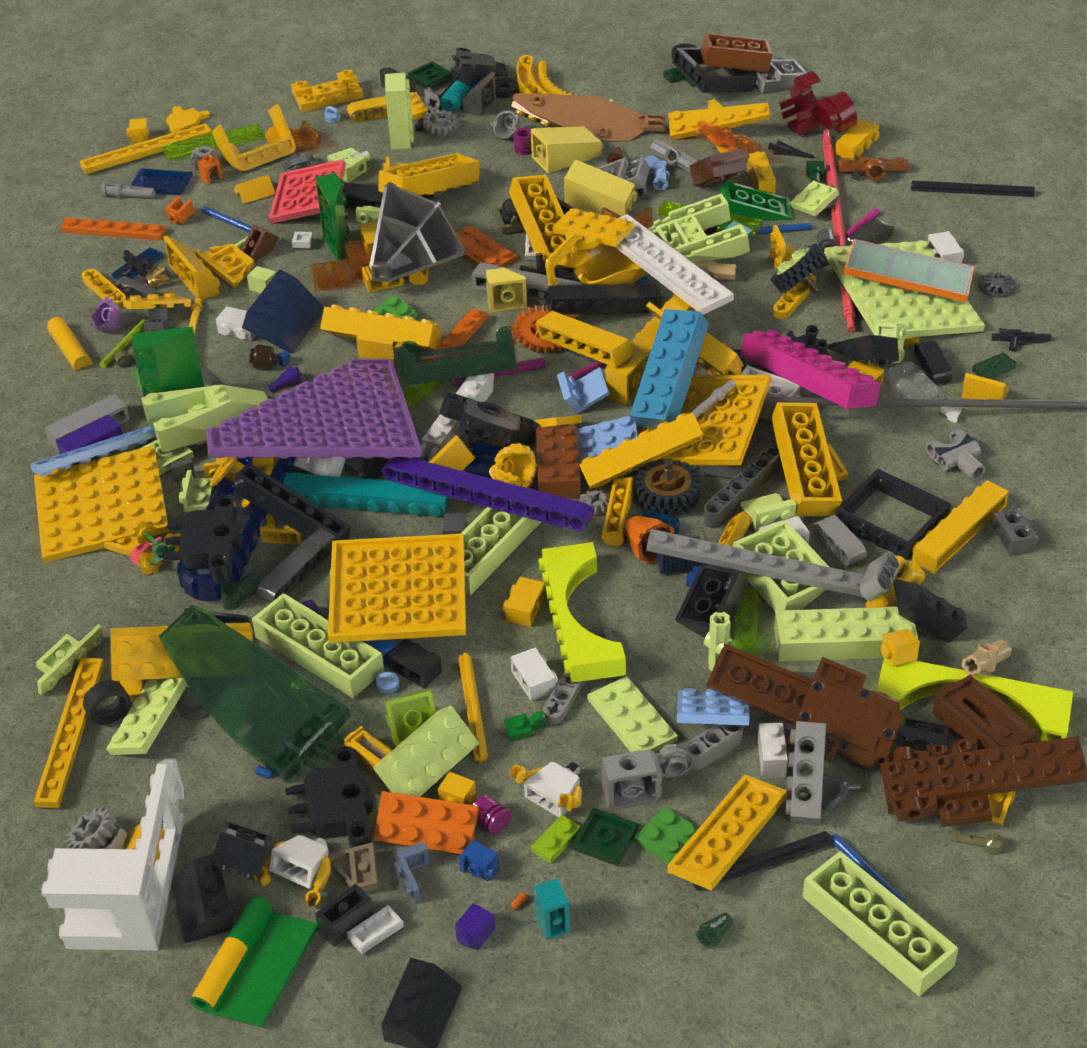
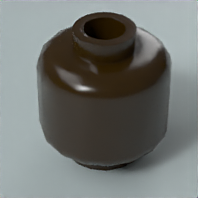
M257 344L254 348H251L249 363L252 364L254 369L268 371L271 370L272 365L277 364L278 354H274V348L271 346Z

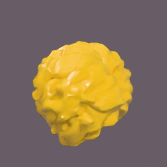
M520 443L504 447L495 457L496 464L489 470L492 479L530 489L537 467L533 450H530L529 446L521 445Z

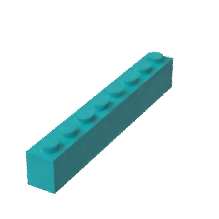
M286 473L283 481L284 485L319 507L444 517L450 504V497L387 480Z

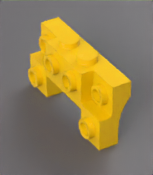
M343 70L337 73V80L309 86L306 80L291 84L292 94L302 113L364 98L363 90L358 84L357 76L353 70Z

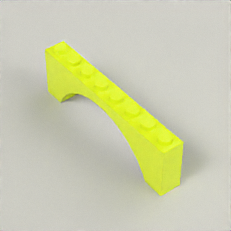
M593 542L542 549V558H538L539 569L544 571L542 572V580L547 585L545 586L546 597L551 599L549 600L550 613L555 614L552 615L554 628H558L556 630L557 642L562 643L560 645L561 658H566L564 660L565 674H570L571 683L626 675V657L622 643L601 638L583 628L573 618L567 606L569 598L576 587L585 579L597 573V555Z
M884 658L876 691L896 699L900 703L901 711L917 700L938 694L943 685L949 682L956 683L968 676V674L965 673V670L921 661H912L892 666ZM981 673L973 676L1036 730L1039 742L1067 738L1073 698L1072 691Z

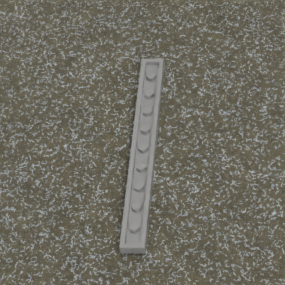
M650 530L646 551L863 597L860 592L863 574L659 530Z

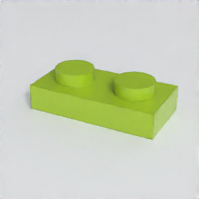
M561 815L531 845V852L551 864L577 837L581 826Z

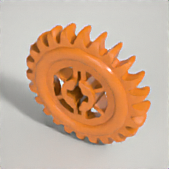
M544 304L541 310L535 305L534 312L528 307L527 314L522 310V315H517L513 327L514 336L518 338L519 343H523V346L529 347L531 351L536 349L538 353L540 351H543V353L548 351L554 353L555 349L558 351L562 350V346L541 339L536 325V321L550 313L549 310L545 309Z

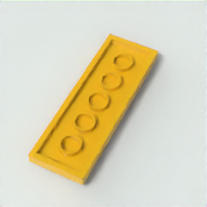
M744 774L667 865L668 873L712 891L787 799V790Z

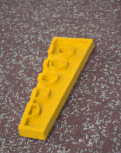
M768 103L668 113L671 140L771 119Z

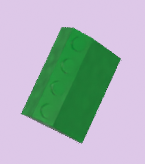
M335 172L315 177L322 235L338 265H341L347 248L350 230L348 224H346L348 214L346 209H344L346 204L345 195L342 193L344 183L342 178L339 179Z
M193 326L133 333V351L144 397L150 393L205 387Z

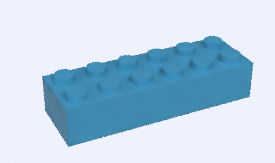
M664 309L630 413V417L639 427L657 429L659 424L665 421L670 423L680 415L709 325L700 311Z

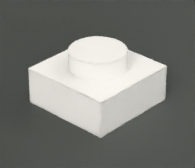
M295 232L292 240L293 248H311L313 232Z

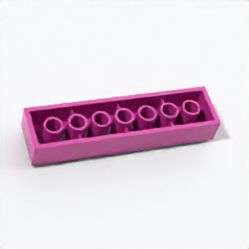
M767 330V332L753 331V333L744 334L741 357L846 409L876 406L881 383L874 380L873 376L861 374L858 369L845 366L844 362L834 361L831 356L821 355L818 353V350L805 347L804 343L792 341L791 337L781 336L776 330Z

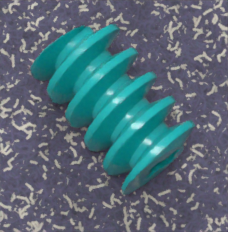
M460 81L454 82L440 98L442 109L447 112L451 111V113L457 111L462 106L463 98L471 91L470 86Z

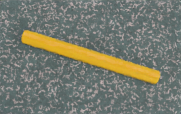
M463 653V655H459L458 660L469 729L479 742L473 749L474 760L478 761V763H483V761H487L488 753L472 656L468 655V653Z

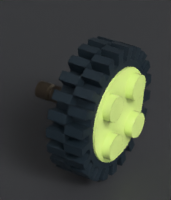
M816 243L805 249H798L791 255L792 259L782 262L777 267L778 271L770 279L780 293L786 292L804 281L815 294L820 289L809 275L825 261L827 256Z

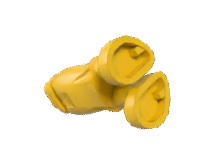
M895 556L900 566L894 581L901 580L920 585L926 577L923 569L913 561H909L906 566V561L903 557ZM894 583L888 592L872 602L867 601L865 603L866 608L894 607L897 603Z

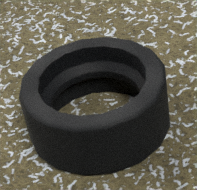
M105 680L97 683L88 690L83 699L84 710L93 723L99 725H108L119 720L125 715L131 704L130 696L120 682L114 680ZM117 696L109 706L96 709L104 699Z

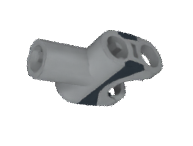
M956 429L950 432L952 444H944L934 439L926 442L927 454L943 471L957 466L973 481L981 478L985 473L986 467L976 459L981 455L980 446L964 431Z

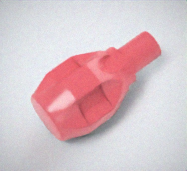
M161 537L156 538L158 542H164ZM146 542L145 544L135 546L130 553L131 561L137 565L142 552H152L153 543Z

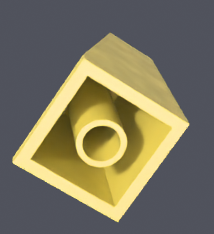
M585 126L531 129L532 158L548 174L571 166L574 160L584 162L601 156L602 142Z
M574 160L564 178L565 203L579 210L622 217L628 211H631L632 203L637 200V191H635L634 183L579 160Z

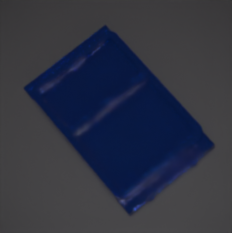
M141 168L131 186L155 188V194L180 195L183 194L193 172Z

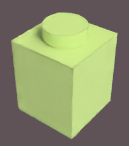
M257 266L247 275L249 290L262 293L276 272Z

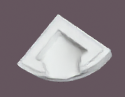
M941 407V412L948 417V420L957 423L962 407Z

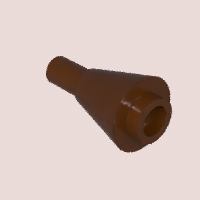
M616 147L608 155L607 164L623 158L620 147Z

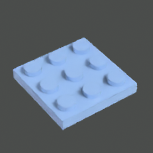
M625 416L577 429L580 464L587 457L593 456L594 458L601 455V451L606 448L612 447L614 449L620 446L619 444L626 439L633 440L637 438V424L630 416Z
M684 688L682 691L678 690L677 723L749 725V706L711 689L696 691L694 688Z

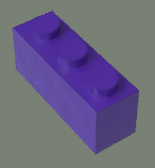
M107 414L56 441L59 454H63L122 435L123 433L121 426Z

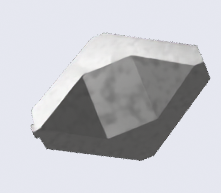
M388 182L384 186L370 260L373 281L391 282L464 256L467 252V247L460 241L439 202L428 200L399 188L392 182Z

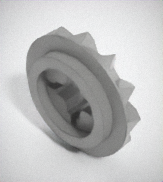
M595 488L592 492L586 490L585 494L580 495L579 502L591 506L594 510V515H600L607 512L610 493H604L603 490L596 491Z

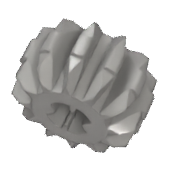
M202 145V147H196L195 150H192L190 159L196 170L199 169L198 161L202 160L204 156L210 155L219 161V153L215 147Z

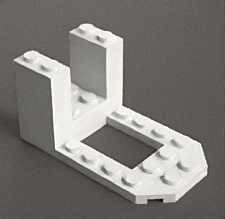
M164 759L156 766L155 774H152L150 777L151 793L146 796L145 808L147 811L146 816L141 818L142 834L141 838H137L136 850L55 848L53 858L48 861L47 881L43 882L42 896L46 898L49 908H65L64 924L60 925L59 938L63 940L66 949L158 951L184 825V812H179V799H184V786L176 759ZM162 821H164L163 829L165 835L164 839H160L159 842L160 859L156 860L154 868L153 863L155 859L157 844L159 840Z

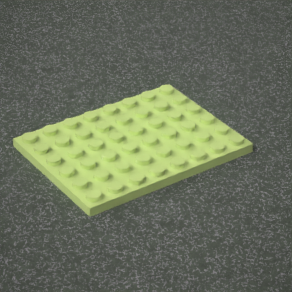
M927 241L879 244L938 258ZM852 245L825 248L824 254L827 256V260L874 335L876 322L905 324L906 338L984 331V323L968 300L967 302H962L915 290L899 289L898 286L843 274ZM859 249L853 268L882 275L888 255ZM895 257L890 277L924 284L928 265ZM936 267L931 286L961 293V290L948 271L944 268Z

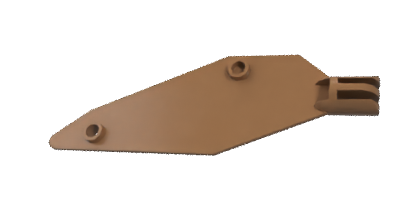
M513 95V100L531 114L562 127L585 126L600 141H631L642 132L665 131L664 115H642L599 96Z

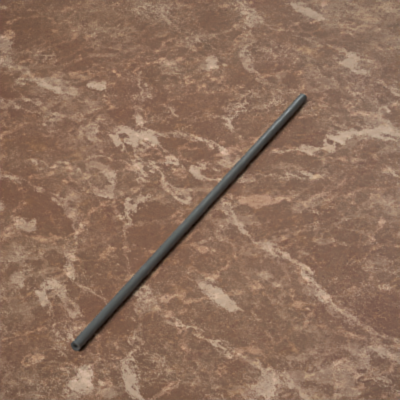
M766 397L763 404L776 405L777 402L840 406L824 397ZM878 398L876 406L1087 409V401Z

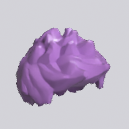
M105 297L103 301L99 302L96 312L92 314L91 319L94 328L101 332L112 333L121 328L120 321L123 317H121V310L117 303L113 302L109 297Z

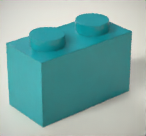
M558 878L544 881L534 886L535 917L545 939L548 940L569 933V901Z

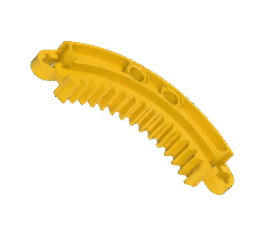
M531 55L520 56L516 69L520 94L572 95V93L562 91L561 88L558 89V86H554V83H551V80L549 81V78H547L546 61L540 60L539 65H534Z

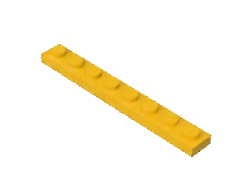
M204 123L80 160V166L85 174L94 173L212 137V131Z
M80 658L34 799V804L37 808H60L88 718V714L83 708V699L88 690L99 683L104 667L102 658Z

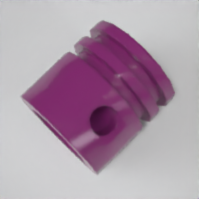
M519 128L514 131V150L517 154L529 155L532 153L531 129Z
M489 794L481 796L473 804L479 806L477 823L491 835L500 833L510 822L511 812Z

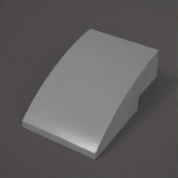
M795 59L771 60L769 72L763 71L759 73L750 70L756 77L754 85L762 94L790 88L794 85L796 77L807 73Z
M625 157L598 167V169L634 183L635 190L645 188L650 167L644 157L632 162H628Z

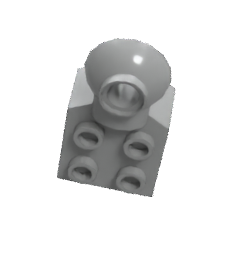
M668 744L662 747L658 754H655L650 749L602 758V788L609 810L658 801L662 796V777H677L689 771L694 763L693 756L677 744Z

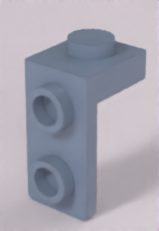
M425 842L397 851L398 862L394 863L398 877H404L405 882H403V886L407 896H412L415 903L420 902V895L411 870L430 863L429 852Z

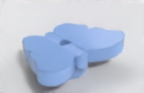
M651 155L645 158L650 167L649 174H655L657 169H666L667 161H660L655 156Z

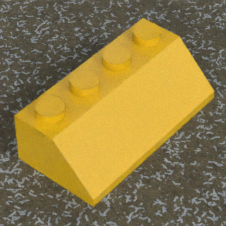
M165 236L164 242L169 266L194 296L201 298L203 301L220 294L218 288L220 287L219 279L214 277L211 270L204 266L202 259L197 258L194 250L191 251L186 244Z

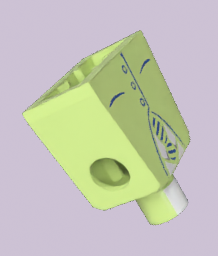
M353 148L327 156L328 162L344 159L346 168L343 180L348 183L366 172V162L371 160L370 154L367 151L359 153Z

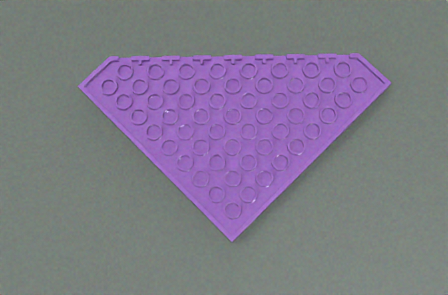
M353 358L345 366L340 364L332 368L329 374L322 373L315 376L312 382L305 381L297 385L294 391L286 390L278 394V398L275 400L268 399L259 403L258 408H249L241 412L240 417L236 419L230 417L222 421L219 427L215 428L212 426L206 429L208 455L215 458L342 457L348 459L363 457L369 459L384 457L390 459L393 457H405L411 459L421 457L422 451L392 359Z

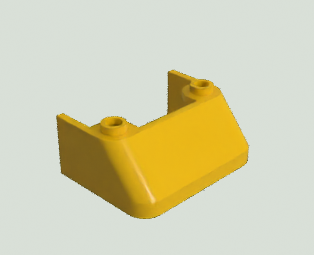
M275 104L268 110L274 126L266 131L265 136L268 143L239 153L237 147L229 143L222 124L212 130L221 155L237 171L245 172L290 155L295 151L296 144L279 104Z

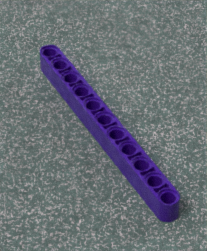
M393 457L382 468L383 476L392 482L578 532L583 531L594 516L593 508L586 503L415 458Z

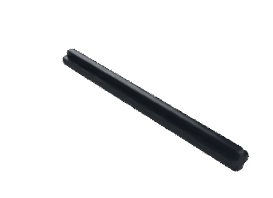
M932 181L911 182L912 191L1034 197L1035 187Z

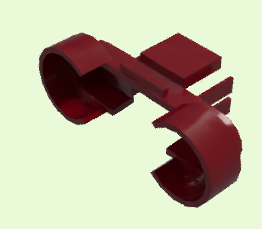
M813 71L796 77L794 85L790 87L791 98L779 103L781 110L792 105L795 106L781 112L783 120L796 114V119L787 122L789 129L800 136L818 128L819 124L829 130L834 129L838 133L855 127L858 122L857 113L849 95L841 91L818 101L811 85L821 80Z

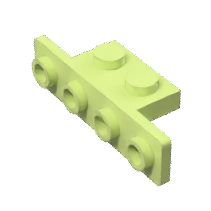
M98 624L81 641H77L66 634L36 662V667L45 673L37 682L39 694L43 695L48 690H52L61 677L71 672L73 666L80 661V658H85L93 647H97L102 642L103 626Z

